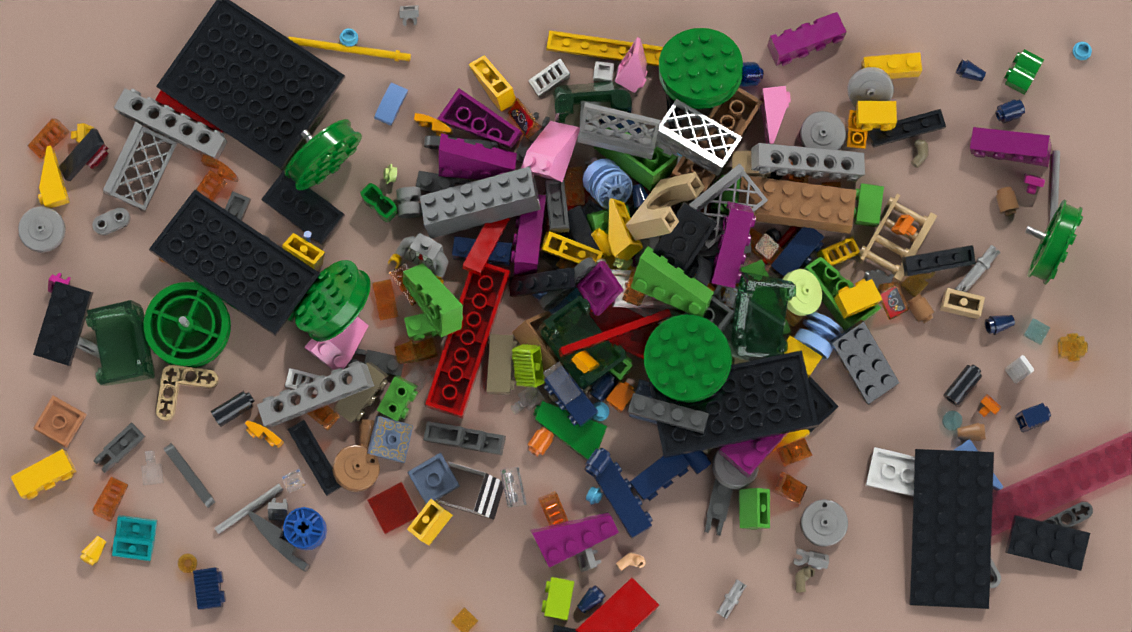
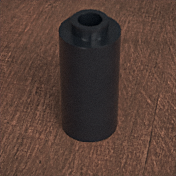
M973 364L971 366L966 365L943 396L950 403L958 407L982 378L981 370Z
M243 390L211 410V413L218 425L222 427L253 408L252 403L255 400L250 392L245 393Z

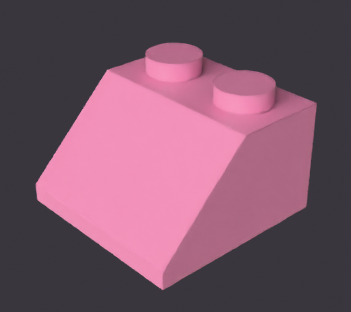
M636 38L619 64L615 80L616 83L633 93L638 88L641 89L646 82L645 77L648 73L646 70L647 60L640 38Z

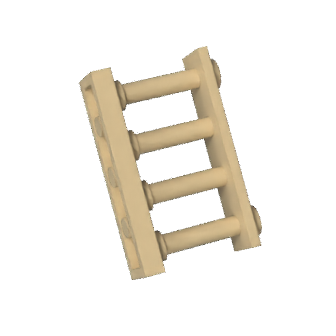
M896 194L895 198L890 197L885 206L888 210L867 247L863 245L858 254L861 257L858 261L862 264L866 257L891 271V274L894 275L892 281L897 284L900 283L904 276L903 261L901 265H894L869 251L874 241L899 254L900 258L916 255L937 217L932 212H930L928 217L925 215L923 217L897 203L900 197L899 194ZM892 209L903 215H910L922 227L919 233L915 232L913 236L903 235L913 243L910 249H904L878 235L883 225L890 229L895 225V222L888 219Z

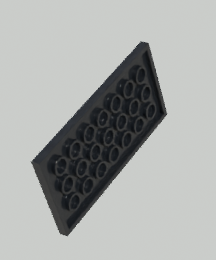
M195 189L149 248L151 253L274 336L278 334L320 275L318 271Z
M802 350L733 364L724 385L712 396L697 402L673 400L661 393L652 382H649L653 399L709 413L704 434L657 421L664 458L818 427Z
M915 449L910 605L989 609L994 452Z

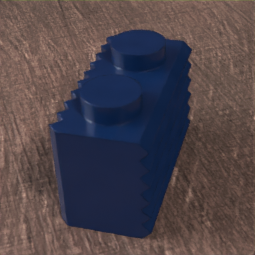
M1041 403L1020 411L1015 415L1021 432L1024 433L1049 422L1051 412L1048 406Z
M217 567L193 570L198 610L223 607V602H226L225 591H221L220 584L224 582L223 572L219 571Z

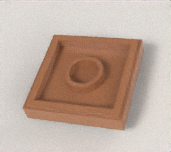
M52 395L33 429L68 448L87 414Z

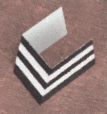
M448 462L450 467L484 476L474 510L437 500V502L494 520L505 482L485 472Z

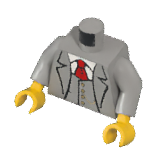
M418 233L416 237L404 238L397 248L396 254L390 257L388 264L391 261H395L397 263L395 268H398L402 261L401 256H404L403 258L416 265L424 263L444 284L441 277H444L448 259L443 252V246L421 233Z

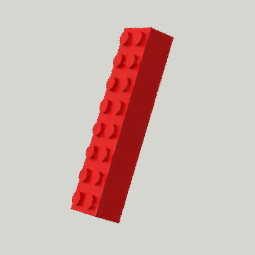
M487 263L480 276L472 272L468 273L459 300L463 305L462 327L448 334L425 403L426 408L463 419L506 290L510 270Z

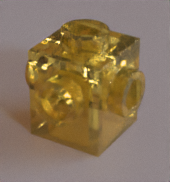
M1078 333L1067 334V337H1060L1057 340L1058 359H1068L1069 362L1080 361V358L1084 357L1085 353L1088 352L1087 341H1085L1084 336H1079Z

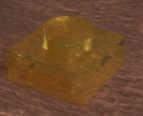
M464 607L451 622L461 632H469L478 620Z

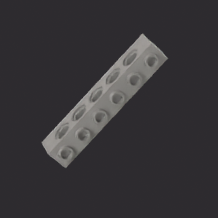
M124 88L114 106L117 113L216 162L218 161L227 144L223 133L217 130L212 132L207 129L208 126L201 122L196 124L190 121L191 118L183 113L178 115L174 113L175 110L167 105L162 107L157 104L158 102L151 97L146 99L137 90ZM136 104H143L140 110H134ZM153 112H159L157 118H151ZM170 120H176V124L173 127L167 126ZM187 128L193 129L190 135H184V131ZM203 137H210L207 143H200Z
M758 143L751 148L752 170L759 171L760 174L776 172L777 175L794 174L795 177L809 175L815 179L829 177L830 180H839L843 178L849 182L858 181L859 178L865 175L864 153L765 143Z
M356 361L350 363L346 369L342 370V368L331 371L329 376H318L314 378V382L309 384L304 382L297 385V388L294 390L287 389L281 391L277 397L269 396L264 398L262 403L257 404L263 425L274 427L373 387L374 384L367 364ZM349 375L352 376V382L350 384L347 383V377ZM334 382L335 388L333 391H330V384ZM317 389L318 394L313 398L312 393ZM297 396H300V403L296 405L295 399ZM280 403L283 404V409L281 412H279L278 406Z

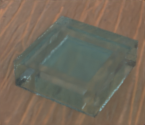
M1033 318L1023 336L1041 345L1050 327Z

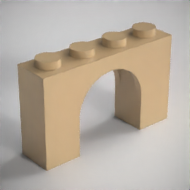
M696 172L662 179L658 182L626 224L635 241L669 234L673 231L679 220L670 206L679 202L696 199L705 188Z

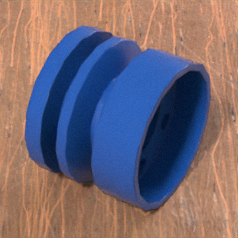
M301 507L288 514L284 520L283 531L289 543L298 549L307 551L313 550L323 543L327 534V525L318 512L311 508ZM303 523L309 527V529L305 530V533L300 530V527H303Z

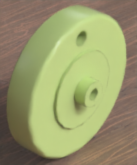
M797 269L784 276L780 292L787 309L798 316L814 313L822 302V289L817 278L805 269Z

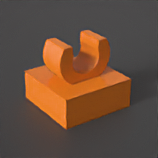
M901 215L891 231L896 235L906 234L913 236L917 231L911 225L915 219L910 215Z
M986 394L981 400L984 406L980 409L979 413L983 417L990 411L996 414L1001 409V406Z

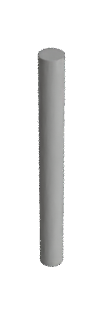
M1057 150L1052 152L1050 221L1058 208L1060 151Z
M277 484L216 526L215 530L217 533L220 534L248 515L249 511L255 510L281 492L283 489L280 484Z

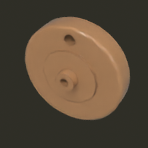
M361 445L347 446L334 459L332 468L334 478L341 487L348 491H364L370 488L379 476L380 465L378 458L367 454V447Z

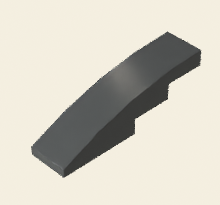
M427 421L423 440L502 455L506 436Z
M249 511L248 515L268 542L287 560L306 572L310 565L294 556L297 548L281 539L284 531L254 512Z

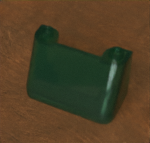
M615 81L558 86L553 93L555 122L565 124V119L569 114H574L573 105L581 104V101L610 102L611 109L628 113L632 111L629 90Z
M741 272L731 333V345L738 356L767 358L787 352L788 342L783 337L788 301H791L792 297L796 296V285L792 281Z
M580 295L544 320L538 330L578 386L585 390L627 357L621 345H612L609 340L581 350H586L600 364L598 368L591 372L588 371L584 374L571 360L581 351L560 357L558 351L561 347L602 333L589 315L590 303Z
M128 300L87 310L86 323L96 333L101 367L98 368V372L95 374L100 386L153 379L155 371L151 348L144 333L145 315L142 306L137 302Z

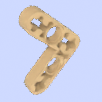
M177 365L166 366L162 372L156 408L157 416L163 421H169L174 417L179 385L214 388L219 382L218 375L214 371ZM171 369H174V372L177 373L176 376L172 377V383H175V386L165 384V381H170L167 372H171ZM190 371L196 374V378L192 382L186 381L185 378L186 374ZM199 373H202V377H209V374H212L215 380L208 384L206 380L201 379V383H198L200 380ZM166 388L174 390L171 398L164 397L163 392ZM162 400L172 402V405L168 404L167 409L170 411V414H167L166 417L161 413V410H165L166 406L165 403H162Z

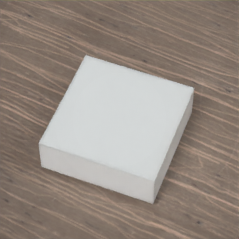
M596 61L593 81L612 83L614 63Z

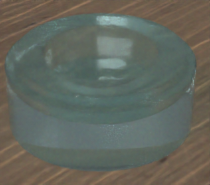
M957 411L947 412L942 418L943 426L951 431L956 430L962 425V416Z

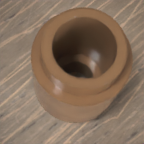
M1011 187L997 190L996 198L1000 213L1005 214V216L1016 214L1019 205L1015 191H1012Z
M921 294L907 302L909 304L908 308L918 323L922 321L925 324L933 318L934 310Z

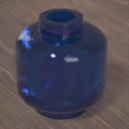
M743 62L740 86H757L760 83L764 73L758 63Z

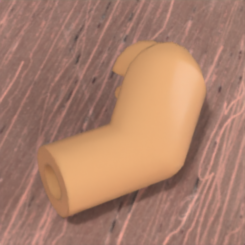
M628 553L616 562V565L622 571L628 565L642 568L645 566L646 561L642 555Z

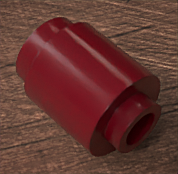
M103 144L86 165L92 170L95 166L98 167L109 155L107 152L109 148Z

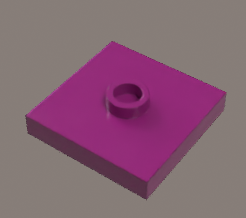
M600 261L576 286L596 316H599L624 291L605 261Z

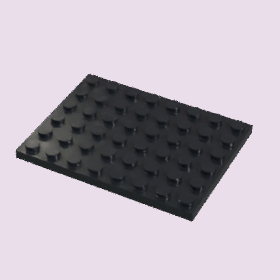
M216 0L156 87L282 170L303 140L301 133L304 130H310L345 79V75L231 0Z

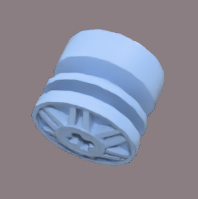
M610 159L594 161L588 166L582 179L583 186L587 192L606 209H609V200L611 198L625 203L633 189L629 176Z
M814 312L806 315L808 319L803 321V325L808 330L799 328L794 338L823 356L821 359L827 360L834 349L828 341L837 337L844 330L831 318Z

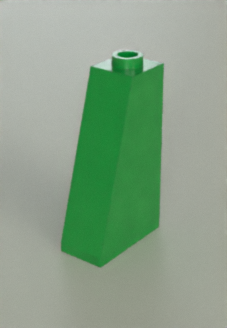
M542 401L541 405L537 404L533 413L538 424L552 432L556 438L586 461L596 448L599 449L607 430L606 425L593 420H589L582 427L574 426L567 418L569 413L566 410L562 411L559 407Z

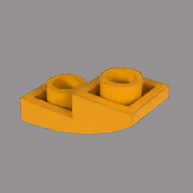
M849 110L847 147L866 149L867 131L856 128V111Z
M415 113L414 121L419 123L418 126L430 127L432 125V131L436 133V136L441 137V133L445 135L453 134L452 129L443 122L424 114Z
M586 350L577 353L571 359L584 374L590 373L600 366Z
M251 421L245 422L248 426L246 431L253 438L257 436L261 439L266 434L267 436L264 439L272 447L276 445L279 448L284 444L277 435L266 427Z

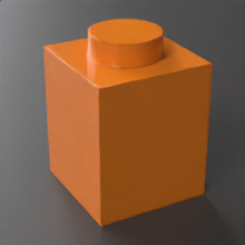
M620 381L606 398V403L622 413L631 401L633 393H635L633 391L634 387L627 382L623 384Z

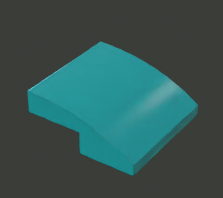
M119 515L117 518L116 536H114L112 556L151 561L158 520Z

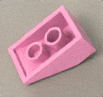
M786 86L762 89L760 100L763 101L761 111L766 144H774L785 111L789 108L791 98L790 92H786Z
M550 121L527 150L521 169L530 166L535 176L563 182L580 128Z
M357 316L336 337L322 342L311 338L304 348L331 370L339 368L343 370L352 359L369 325Z

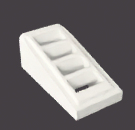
M559 59L528 81L539 97L570 78V72L562 60ZM558 67L563 73L561 76L556 70ZM550 72H553V74L555 75V80H553V78L549 74ZM544 76H546L550 82L548 85L543 79ZM540 80L544 88L541 89L536 81Z
M1022 355L1008 365L1005 371L1014 383H1018L1030 375L1034 368L1026 357Z
M289 368L285 387L294 390L297 388V385L301 384L302 377H306L305 382L309 384L310 378L314 382V378L319 375ZM294 375H298L296 385L292 384ZM314 390L312 394L317 395L318 392Z

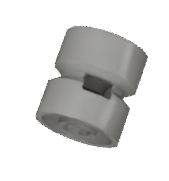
M404 187L396 190L397 202L400 203L397 206L399 218H416L423 215L421 203H419L421 189L419 187Z

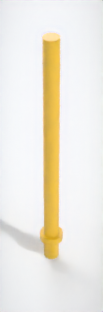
M288 37L299 46L395 59L397 62L399 60H411V54L401 53L400 50L394 52L359 46L347 47L338 43Z

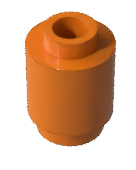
M541 427L540 430L537 429L527 444L530 447L528 451L537 457L539 454L543 456L553 442L554 434L544 427Z

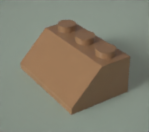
M549 311L525 320L512 332L520 345H540L544 379L561 366L565 368L573 363L571 359L577 354L575 352L560 357L559 349L571 343Z

